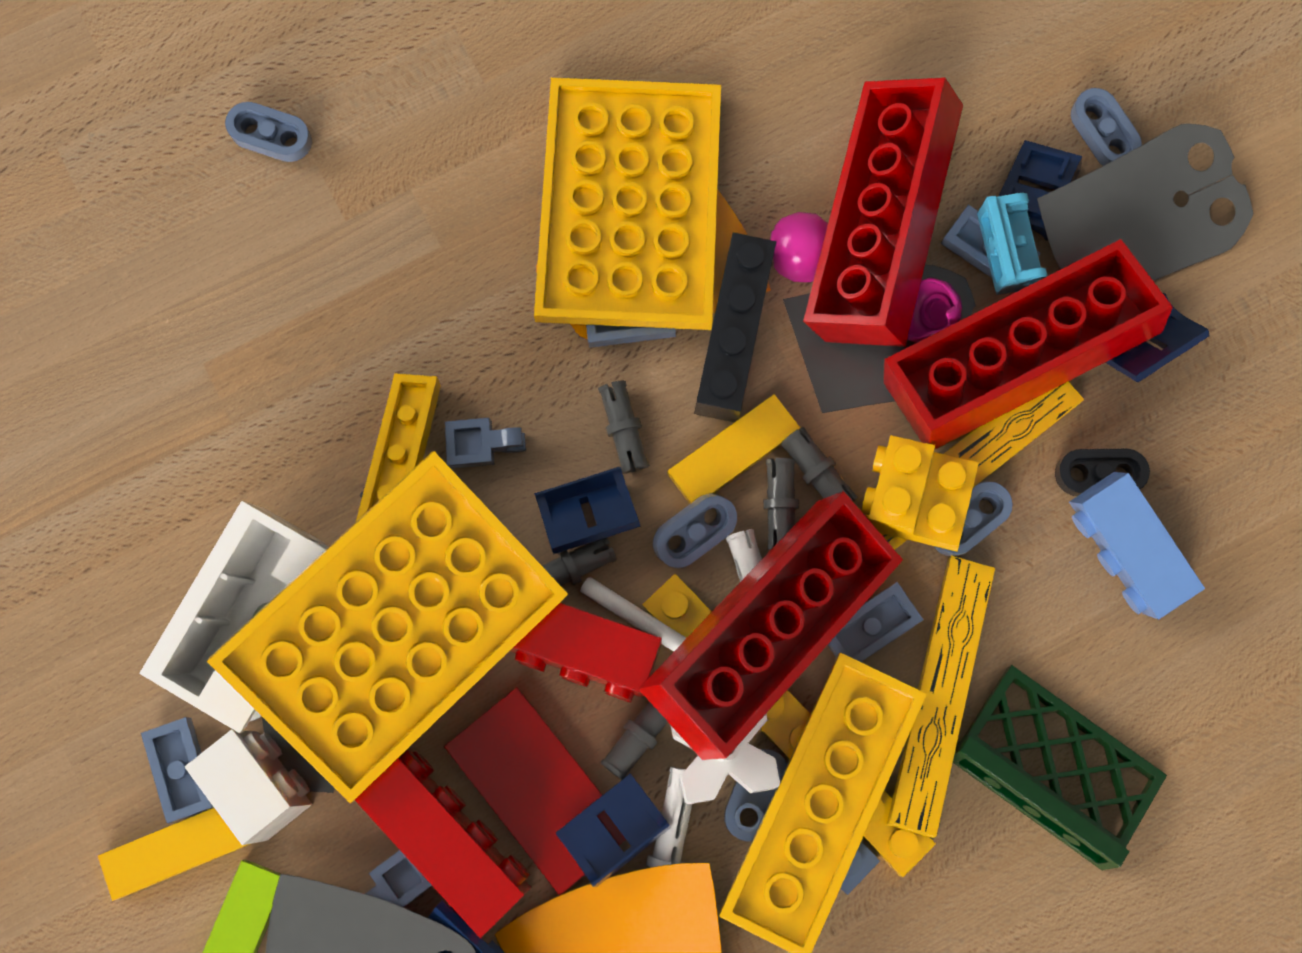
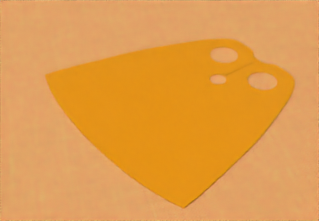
M709 863L662 865L610 877L598 887L588 884L529 910L495 934L501 949L505 953H722L714 884Z

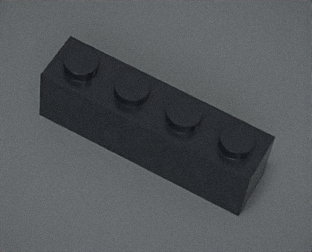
M732 233L694 411L696 415L729 422H736L739 418L776 241Z

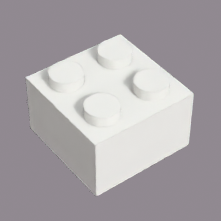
M231 729L188 763L185 769L242 845L268 841L313 805L306 796L310 789L295 770L292 769L288 772L278 759L282 752L267 733L264 732L260 735L256 731L244 730L243 733H238Z

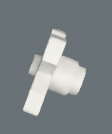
M766 714L727 758L702 760L697 755L680 776L686 804L714 800L727 775L734 778L750 794L773 790L780 785L776 759L749 744V741L766 723ZM671 726L673 739L691 748Z

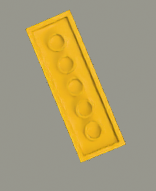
M841 652L838 654L782 775L780 785L776 788L720 910L719 917L790 953H812L926 698V693Z

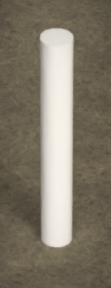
M592 577L587 578L580 590L581 593L639 630L662 638L661 644L673 652L686 639L680 633Z

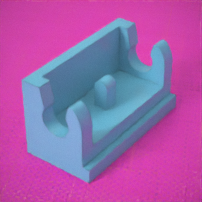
M1027 193L986 197L977 213L996 295L1017 292L1048 276L1046 268H1041L1027 213V203H1029Z

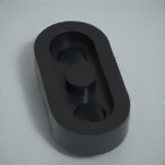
M1076 449L1059 460L1055 468V478L1057 484L1065 493L1078 496L1111 473L1116 472L1117 467H1121L1129 473L1138 488L1142 489L1148 482L1150 468L1145 457L1133 449ZM1072 468H1078L1082 471L1083 481L1079 482L1072 478Z

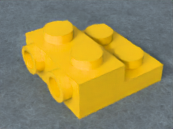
M890 435L887 447L878 445L872 472L880 473L876 488L867 487L861 510L862 513L869 515L868 520L882 534L958 552L979 462L934 452L935 445Z

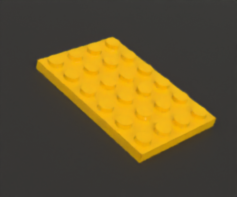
M551 77L534 306L535 322L712 330L721 85Z
M432 451L208 658L207 663L351 804L549 614L568 593L437 453Z

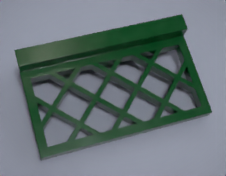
M1013 665L1005 670L962 740L957 743L953 759L955 765L1102 871L1122 866L1130 852L1126 848L1167 777L1161 770ZM1012 682L1027 692L1031 709L1015 712L1009 711L1005 692ZM1039 701H1040L1041 703H1043L1044 705H1046L1047 707H1042V708H1041ZM998 705L1000 714L992 715ZM1056 712L1063 717L1069 737L1049 740L1042 714ZM1033 716L1039 742L1018 745L1012 719ZM1002 720L1008 746L993 748L980 739L978 735L986 723ZM1078 729L1084 732L1085 735H1079ZM1095 740L1102 745L1108 765L1088 768L1081 742ZM1071 743L1078 770L1057 773L1050 746ZM1040 748L1047 775L1033 777L1023 769L1019 751ZM1010 753L1011 760L1002 754ZM1117 757L1122 759L1124 763H1118ZM1133 767L1149 780L1141 794L1127 796L1120 769ZM1110 771L1117 798L1096 801L1089 774ZM1079 776L1086 803L1072 805L1062 796L1058 779ZM1048 781L1050 788L1041 782ZM1136 801L1135 805L1131 810L1129 802ZM1119 805L1123 825L1117 836L1102 826L1098 807ZM1088 809L1089 816L1080 810Z

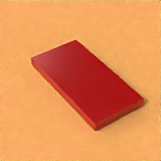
M516 687L448 742L444 748L560 896L583 877L585 873L558 838L556 832L603 794L519 688ZM605 810L600 813L598 818L620 846L626 841L625 837Z

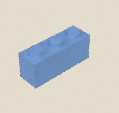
M1113 472L1069 501L1076 512L1072 515L1074 524L1086 538L1092 536L1101 550L1097 553L1100 563L1111 576L1118 575L1126 587L1122 591V595L1135 613H1143L1159 620L1205 589L1129 473Z

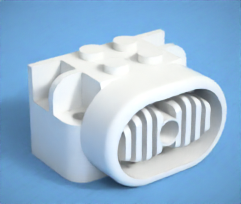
M241 501L139 674L238 733H243L250 721H255L262 716L207 663V660L319 557L328 546L267 509Z

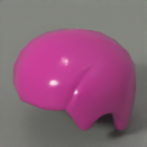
M796 212L781 218L775 224L770 240L776 241L773 255L775 270L793 282L810 283L814 281L828 223L816 213Z
M933 277L921 280L907 340L917 343L960 321L962 318L961 297L950 283Z

